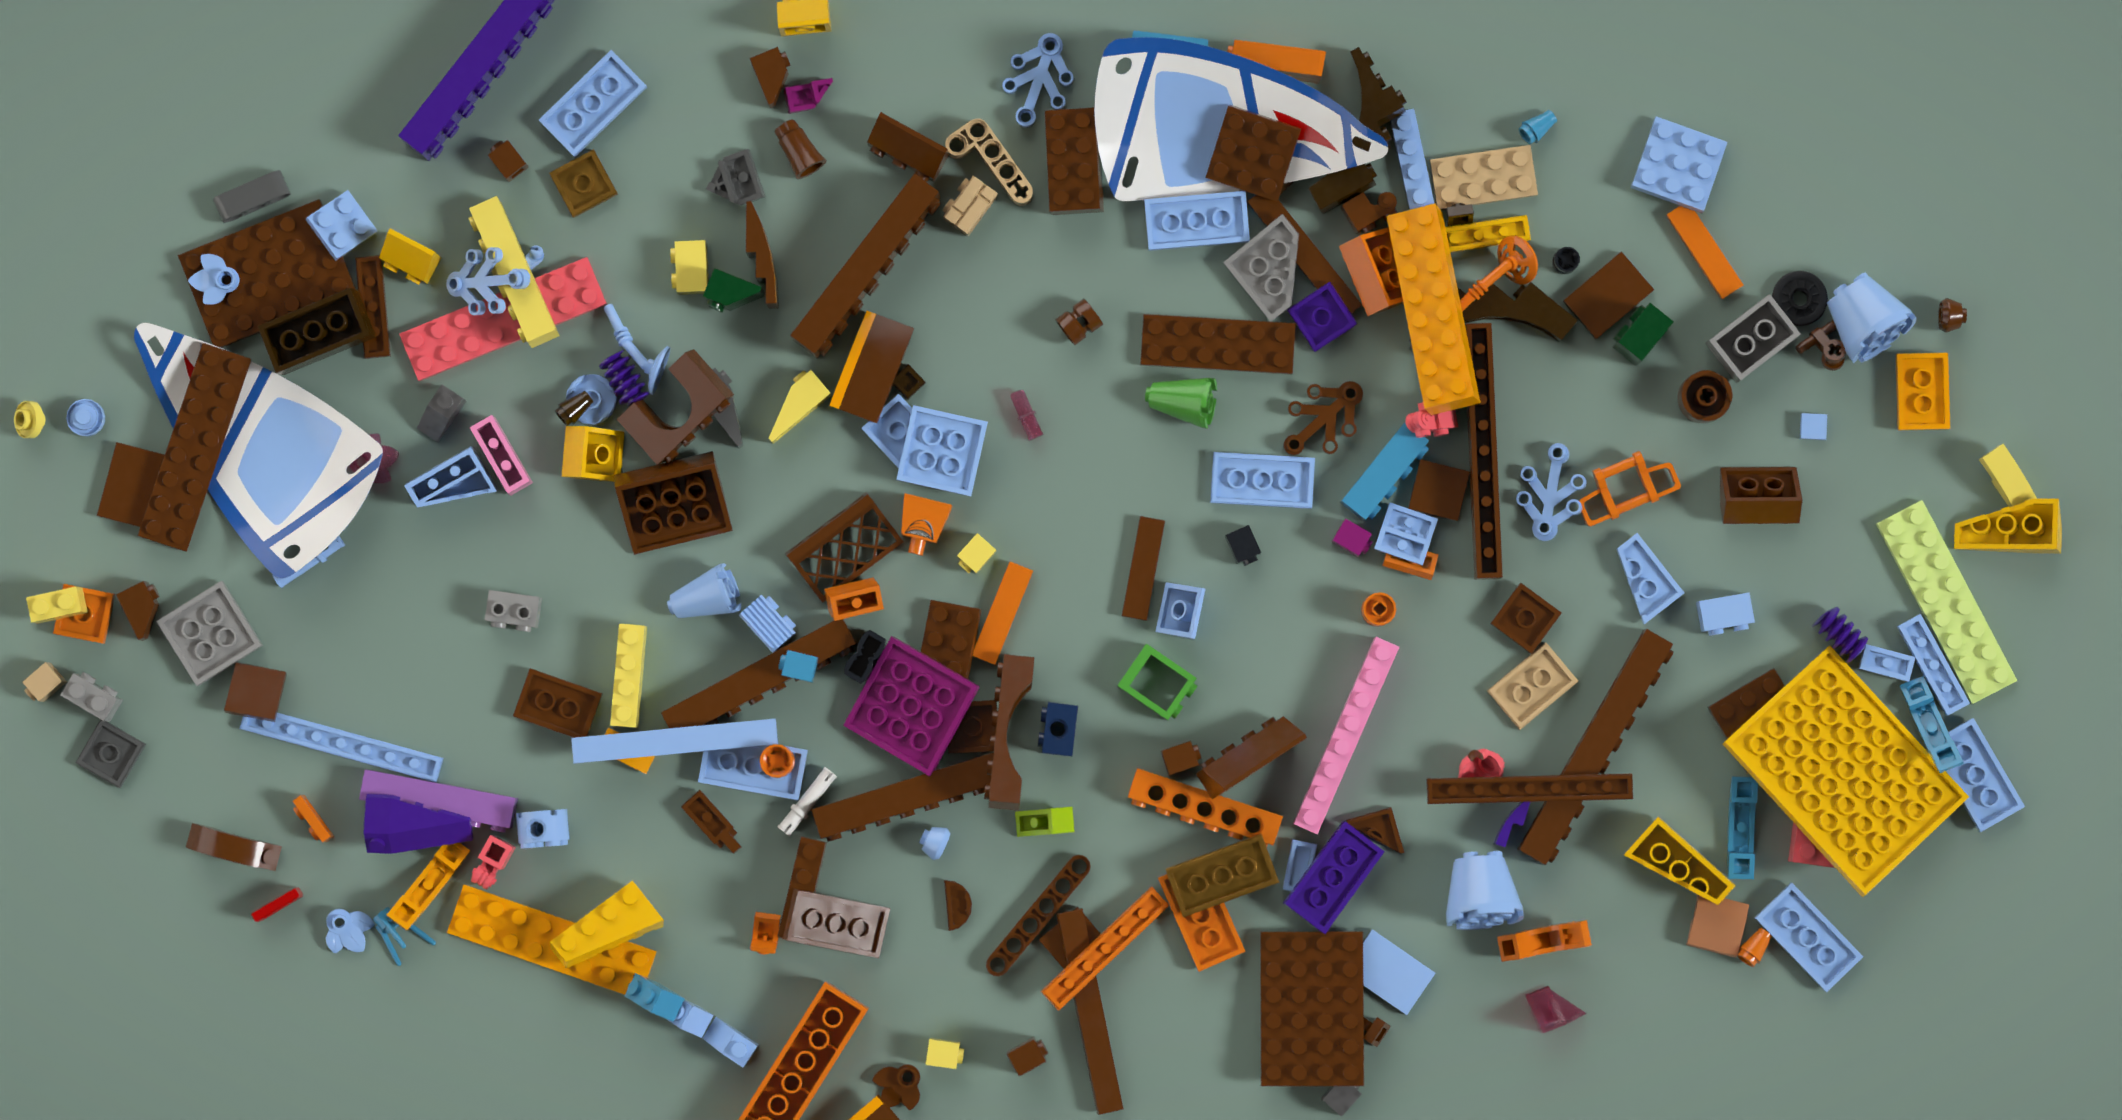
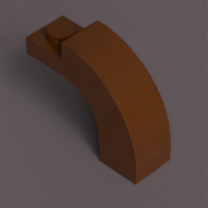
M192 823L186 848L206 855L272 871L276 870L282 846L242 837L196 823Z

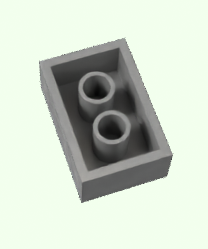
M1769 294L1705 344L1732 379L1738 383L1801 335V333Z

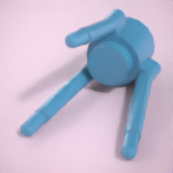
M387 907L373 918V921L377 924L375 928L381 934L396 965L400 966L401 961L387 934L391 933L401 948H406V944L395 930L399 925L387 917L388 912L391 910ZM414 924L410 927L412 931L431 945L436 944L435 940Z

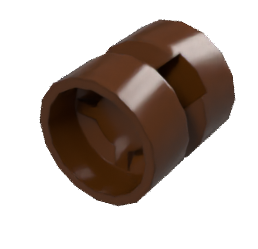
M1084 298L1073 306L1072 312L1066 311L1055 319L1074 346L1086 338V332L1093 333L1103 325L1099 316ZM1080 316L1086 321L1082 326L1077 320Z

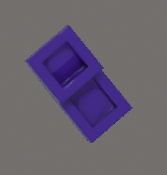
M1520 802L1509 813L1501 825L1493 844L1506 847L1512 825L1523 826L1530 802Z

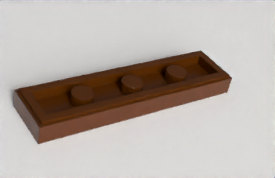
M380 255L355 258L358 291L376 335L375 338L363 342L365 359L391 357L383 263L379 258Z
M1140 516L1122 611L1123 617L1147 621L1165 520Z

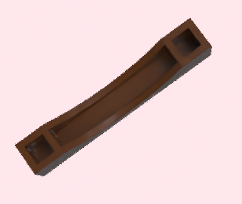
M1004 654L1003 663L998 662L997 677L1002 679L1001 687L996 686L994 697V702H999L998 711H993L992 726H996V735L990 736L989 750H993L994 755L993 760L988 759L987 775H991V784H985L984 799L989 800L988 808L1019 811L1022 778L1016 771L1009 756L1007 730L1015 708L1032 689L1035 657Z

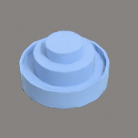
M81 399L69 407L66 420L72 432L80 436L89 437L101 431L105 424V413L97 402L90 399Z

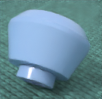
M931 827L930 831L924 830L919 843L923 845L921 850L932 860L940 859L951 834L948 828Z

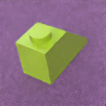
M1072 807L1015 812L1017 837L1075 832Z

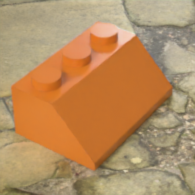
M1389 227L1360 235L1339 246L1367 316L1403 304Z

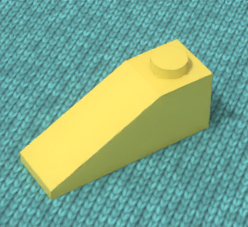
M804 370L793 379L795 383L789 390L769 436L773 444L832 396L812 370L808 373Z

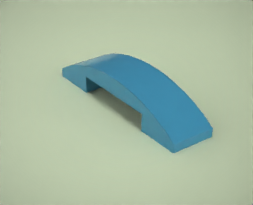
M1924 676L1901 684L1900 689L1938 772L1942 773L1964 764L1936 707L1933 695Z
M1732 776L1727 832L1728 879L1754 880V831L1758 783L1753 777Z

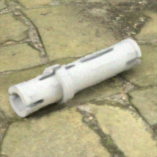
M824 767L795 805H791V811L777 827L790 837L800 822L808 818L807 813L837 776Z

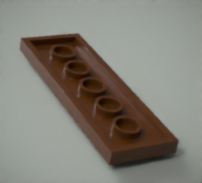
M1143 314L1140 366L1292 375L1296 323Z

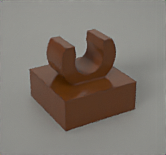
M1378 1017L1373 1023L1364 1018V1030L1367 1031L1364 1039L1378 1047L1391 1026Z

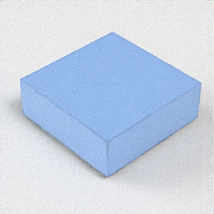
M1801 413L1800 439L1826 440L1827 414Z

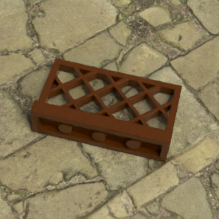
M866 492L785 554L823 603L826 601V596L817 588L818 577L833 579L832 587L850 583L904 541ZM871 509L878 515L877 527L862 525L864 515ZM860 518L859 525H858V524H853L855 521H857V520ZM881 521L884 523L887 529L880 528ZM847 527L859 528L857 542L843 541V530ZM862 528L876 530L874 545L860 543ZM879 532H890L896 541L888 547L879 546ZM840 533L839 540L833 539ZM827 542L838 543L836 558L822 556L823 545ZM841 544L856 546L854 560L840 558ZM859 546L874 548L873 558L868 562L857 561ZM819 549V555H813ZM877 549H883V551L876 555ZM807 557L818 558L816 573L805 572L799 563ZM821 559L836 561L834 575L819 573ZM839 562L854 563L852 574L848 577L837 576ZM857 564L863 565V566H861L859 569L856 570ZM808 575L815 576V583L810 579ZM836 579L843 580L836 585Z

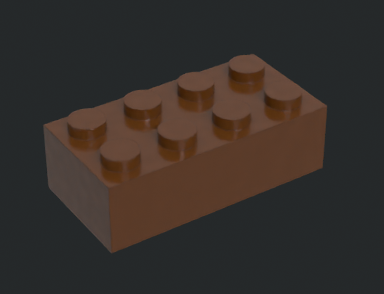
M1094 107L1045 111L1049 212L1053 215L1104 212L1102 163L1097 143Z

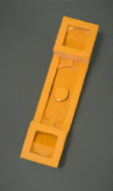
M461 843L441 846L434 855V858L407 892L400 897L388 912L387 917L408 931L444 888L470 853V850Z

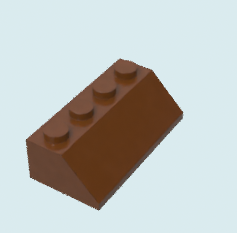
M1273 716L1261 724L1263 730L1255 733L1254 730L1241 737L1243 743L1237 747L1233 743L1220 751L1223 756L1217 760L1212 756L1201 763L1202 770L1195 774L1210 797L1214 799L1307 738L1305 733L1284 716L1278 720Z

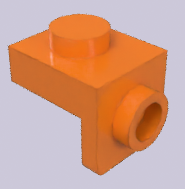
M755 912L750 946L751 951H756L759 954L776 953L781 915Z

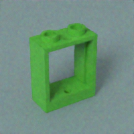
M1146 644L1117 686L1168 721L1170 717L1174 719L1183 708L1180 702L1184 696L1190 698L1198 685L1194 683L1197 679L1195 676ZM1151 655L1187 679V682L1167 711L1130 687Z

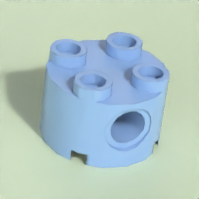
M567 809L516 813L518 843L521 845V849L544 847V842L545 847L568 845L570 836Z

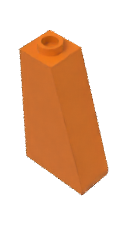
M1234 40V45H1228L1227 50L1229 53L1263 64L1299 81L1315 84L1320 83L1326 51L1243 40Z

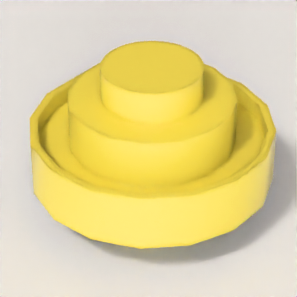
M21 402L14 415L16 432L22 438H36L45 425V415L37 402Z

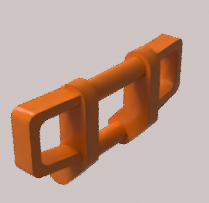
M1637 451L1632 453V457L1611 466L1592 470L1597 490L1579 500L1582 504L1581 514L1586 525L1591 527L1610 518L1611 520L1619 518V514L1645 503L1657 502L1660 497L1680 489L1681 484L1671 463L1667 462L1646 468L1641 452ZM1635 466L1646 492L1615 505L1605 479ZM1665 468L1669 471L1674 486L1657 493L1649 473ZM1600 493L1608 515L1591 520L1584 503Z

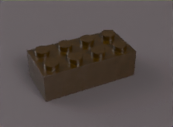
M348 288L258 326L275 373L280 375L289 374L376 337L359 291L353 288Z

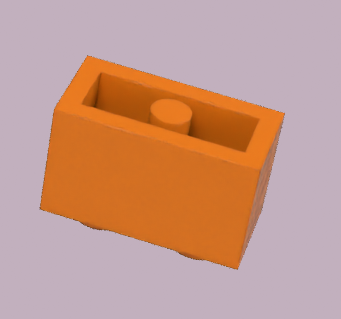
M874 577L824 589L828 611L834 621L884 609L880 586Z

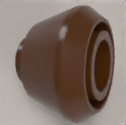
M1945 298L1939 305V329L1947 333L1961 328L1962 323H1966L1967 309L1962 308L1961 303Z

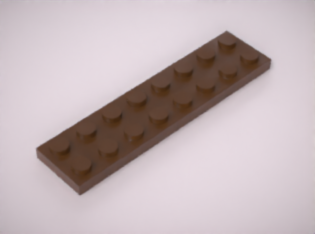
M202 343L137 536L187 552L252 359Z

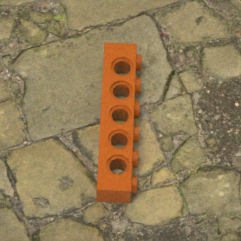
M1139 768L1136 769L1127 796L1132 799L1131 804L1146 808V805L1149 804L1156 807L1155 812L1170 816V813L1173 812L1181 815L1179 820L1194 824L1195 820L1205 823L1204 828L1218 832L1219 828L1229 831L1228 836L1243 840L1244 836L1250 838L1262 833L1266 847L1268 844L1274 846L1283 818L1281 815L1220 795L1212 799L1205 790ZM1155 785L1163 790L1162 798L1157 801L1150 799L1148 795L1149 789ZM1179 793L1187 798V805L1182 809H1178L1173 805V797ZM1201 802H1208L1211 805V813L1206 817L1200 816L1197 812V806ZM1225 810H1232L1235 813L1236 819L1234 823L1226 825L1222 822L1221 815ZM1249 818H1256L1260 823V828L1255 833H1251L1246 829L1245 824Z

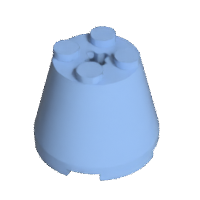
M1866 272L1857 276L1849 286L1842 284L1833 291L1835 296L1827 302L1845 351L1853 363L1857 359L1861 363L1891 347L1890 344L1900 336L1899 333L1906 334L1917 320L1907 306L1869 277Z
M1501 851L1488 852L1487 855L1478 856V852L1463 853V858L1455 859L1446 910L1447 926L1456 924V929L1479 930L1493 928V926L1503 924V921H1507V924L1511 925L1523 920V906Z

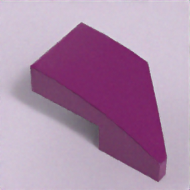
M833 79L811 81L809 84L784 88L788 114L813 110L832 84Z

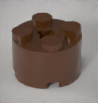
M1710 370L1694 373L1681 384L1678 391V405L1681 412L1690 421L1696 423H1710L1722 417L1729 409L1733 398L1732 388L1728 380ZM1702 391L1704 392V394L1710 395V398L1707 400V403L1705 400H1701L1699 397L1700 395H1702Z

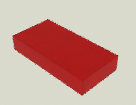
M299 887L294 888L251 913L255 922H261L302 898L303 893Z

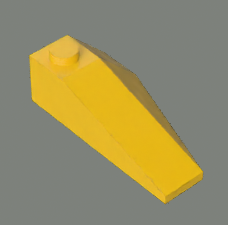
M2030 499L2011 507L2008 506L1986 515L1983 514L1955 523L1954 549L2061 554L2062 524L2059 499Z

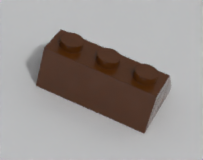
M880 112L867 141L868 146L871 147L869 150L871 153L880 158H883L884 155L893 159V165L902 170L908 167L926 182L928 180L935 182L949 157L947 148Z
M1720 467V508L1723 524L1800 523L1803 500L1797 467Z

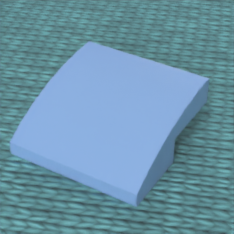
M1389 503L1374 549L1423 566L1438 519Z

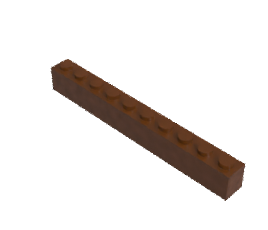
M1492 323L1465 324L1481 402L1467 406L1474 580L1501 579L1503 574Z
M1648 629L1643 630L1560 775L1605 773L1610 764L1607 758L1611 751L1616 753L1623 741L1620 738L1624 729L1628 731L1636 718L1632 716L1637 707L1641 709L1648 698L1645 692L1650 685L1654 687L1661 675L1658 672L1662 663L1667 664L1672 657L1674 651L1670 649L1673 643ZM1545 801L1517 850L1542 865H1546L1547 862L1552 863L1559 852L1556 848L1560 840L1565 841L1572 830L1569 824L1573 817L1578 819L1585 807L1582 805L1583 801Z

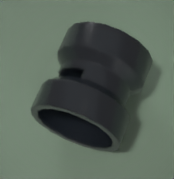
M1572 247L1559 249L1552 259L1554 269L1562 275L1572 273L1580 263L1579 253Z

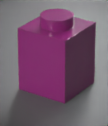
M1346 518L1331 541L1356 557L1361 553L1366 554L1373 541L1369 540L1372 535L1370 532Z

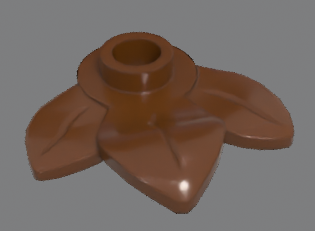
M905 1064L898 1069L887 1066L874 1075L872 1081L884 1087L881 1098L889 1107H894L902 1102L907 1109L912 1110L919 1102L920 1092L917 1085L920 1082V1073L915 1066ZM909 1072L912 1074L910 1082L903 1080L904 1073Z

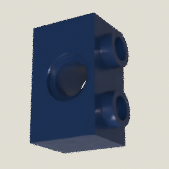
M1048 702L1047 707H1042L1040 722H1045L1044 733L1039 732L1038 747L1042 748V753L1072 757L1078 713L1077 705ZM1054 722H1061L1065 726V732L1062 736L1056 737L1051 734L1050 727Z

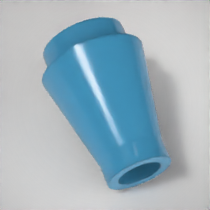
M1547 110L1538 116L1522 122V126L1518 129L1519 133L1526 143H1538L1557 122V118L1552 111Z

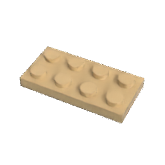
M1531 145L1430 159L1429 161L1435 201L1441 210H1445L1447 207L1457 203L1479 205L1538 195Z

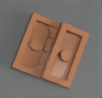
M1698 895L1686 945L1736 958L1745 928L1749 904L1724 898L1717 905Z

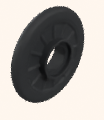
M1793 271L1784 275L1776 283L1772 293V298L1794 326H1807L1816 322L1823 315L1827 307L1828 295L1823 282L1814 274L1806 271ZM1800 291L1806 295L1807 301L1804 305L1800 306L1794 303L1793 295L1795 292Z

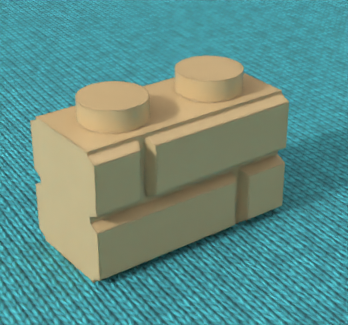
M972 176L970 180L964 179L958 188L960 194L956 200L950 199L942 210L945 212L944 220L966 236L971 234L998 197L996 191L985 185L975 176Z

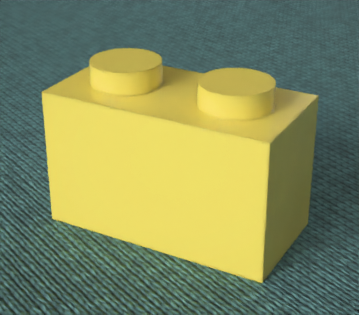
M675 241V248H670L671 263H675L676 273L671 274L672 289H676L678 295L704 294L709 282L706 241Z
M75 586L26 597L31 623L39 624L88 613L83 588Z

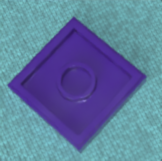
M1328 282L1287 309L1314 352L1358 324L1331 282Z

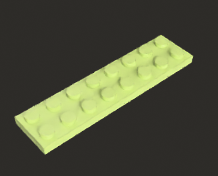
M1923 500L1876 523L1970 704H1974L2016 682L2017 679Z

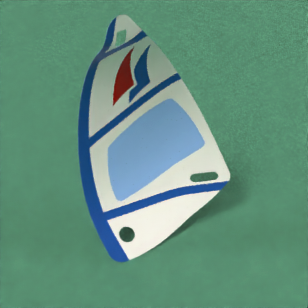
M1156 37L1116 39L1110 42L1103 52L1095 90V129L1103 170L1114 197L1119 201H1139L1154 198L1242 191L1241 189L1205 178L1229 104L1302 128L1284 183L1359 166L1383 158L1388 152L1386 140L1364 126L1340 104L1297 79L1247 58L1196 43ZM1122 58H1130L1132 62L1130 70L1125 74H1118L1116 72L1118 61ZM1357 136L1371 142L1369 152L1355 147L1352 142L1353 138ZM1135 156L1138 158V165L1131 186L1125 188L1122 185L1129 159Z
M141 323L134 331V340L159 401L174 429L202 343L214 347L217 346L157 325ZM154 336L157 337L164 348V353L161 356L155 355L147 342ZM251 361L208 491L237 534L258 560L275 577L287 578L302 569L324 551L355 517L375 480L381 463L383 449L370 435L324 401L284 377ZM369 452L371 454V459L355 473H347V467L363 453ZM298 545L300 552L296 557L291 559L284 557V551L287 547Z

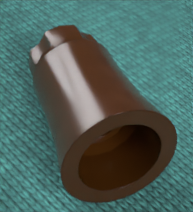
M794 119L786 121L775 129L774 132L778 137L779 144L792 166L796 179H803L825 165L827 160L815 148L803 128H800Z

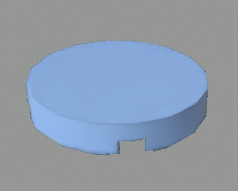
M596 374L579 376L571 383L567 390L566 400L586 391L594 402L578 419L583 424L595 425L602 423L611 417L616 408L617 396L614 394L615 388L610 387V382L604 377Z

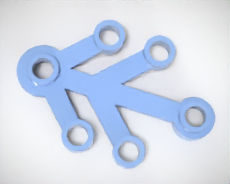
M1047 33L1039 39L1037 47L1023 54H1015L1011 58L1012 68L1022 70L1027 62L1041 57L1037 67L1014 78H1006L1002 84L1005 93L1013 94L1017 91L1018 87L1033 80L1024 107L1019 108L1016 112V122L1021 127L1028 128L1035 123L1036 114L1034 108L1043 84L1051 98V107L1055 110H1061L1065 106V98L1059 93L1048 71L1050 61L1052 60L1059 73L1058 80L1062 86H1070L1073 83L1074 76L1067 69L1060 55L1063 50V43L1056 34ZM1048 42L1054 43L1055 49L1052 51L1047 50L1046 44ZM1021 58L1023 64L1015 66L1013 63L1014 59ZM1064 74H1068L1071 77V80L1067 83L1061 80ZM1013 82L1015 87L1012 90H1008L1005 84ZM1061 98L1063 103L1061 106H1055L1053 100ZM1025 113L1031 117L1028 122L1021 120V116Z
M490 247L486 250V261L475 277L469 278V275L474 267L482 262L483 254L478 249H469L465 255L466 263L460 272H452L447 278L446 286L448 292L454 297L461 296L469 304L468 310L471 315H483L486 306L482 300H477L469 290L470 288H476L488 302V309L491 313L501 314L505 311L506 304L503 299L498 298L489 286L510 285L513 289H525L530 283V274L525 269H512L506 275L488 276L496 263L500 262L503 258V252L498 247Z
M1561 443L1553 444L1548 450L1551 467L1547 490L1537 478V472L1533 467L1526 466L1520 473L1521 478L1531 485L1544 504L1541 514L1532 503L1530 493L1521 491L1516 496L1517 503L1524 507L1533 519V534L1541 541L1552 540L1558 532V525L1572 515H1578L1582 511V504L1576 499H1571L1567 502L1564 510L1553 516L1554 506L1575 491L1584 489L1587 485L1586 478L1581 474H1576L1571 478L1570 483L1557 491L1561 466L1569 459L1570 455L1568 448ZM1556 449H1561L1563 452L1559 458L1554 457ZM1526 470L1533 471V476L1529 479L1524 476ZM1576 478L1583 479V484L1579 487L1574 485ZM1522 495H1528L1529 497L1528 502L1525 504L1520 502ZM1572 503H1578L1579 505L1578 510L1575 512L1570 510ZM1546 523L1549 525V530L1543 533L1540 527Z

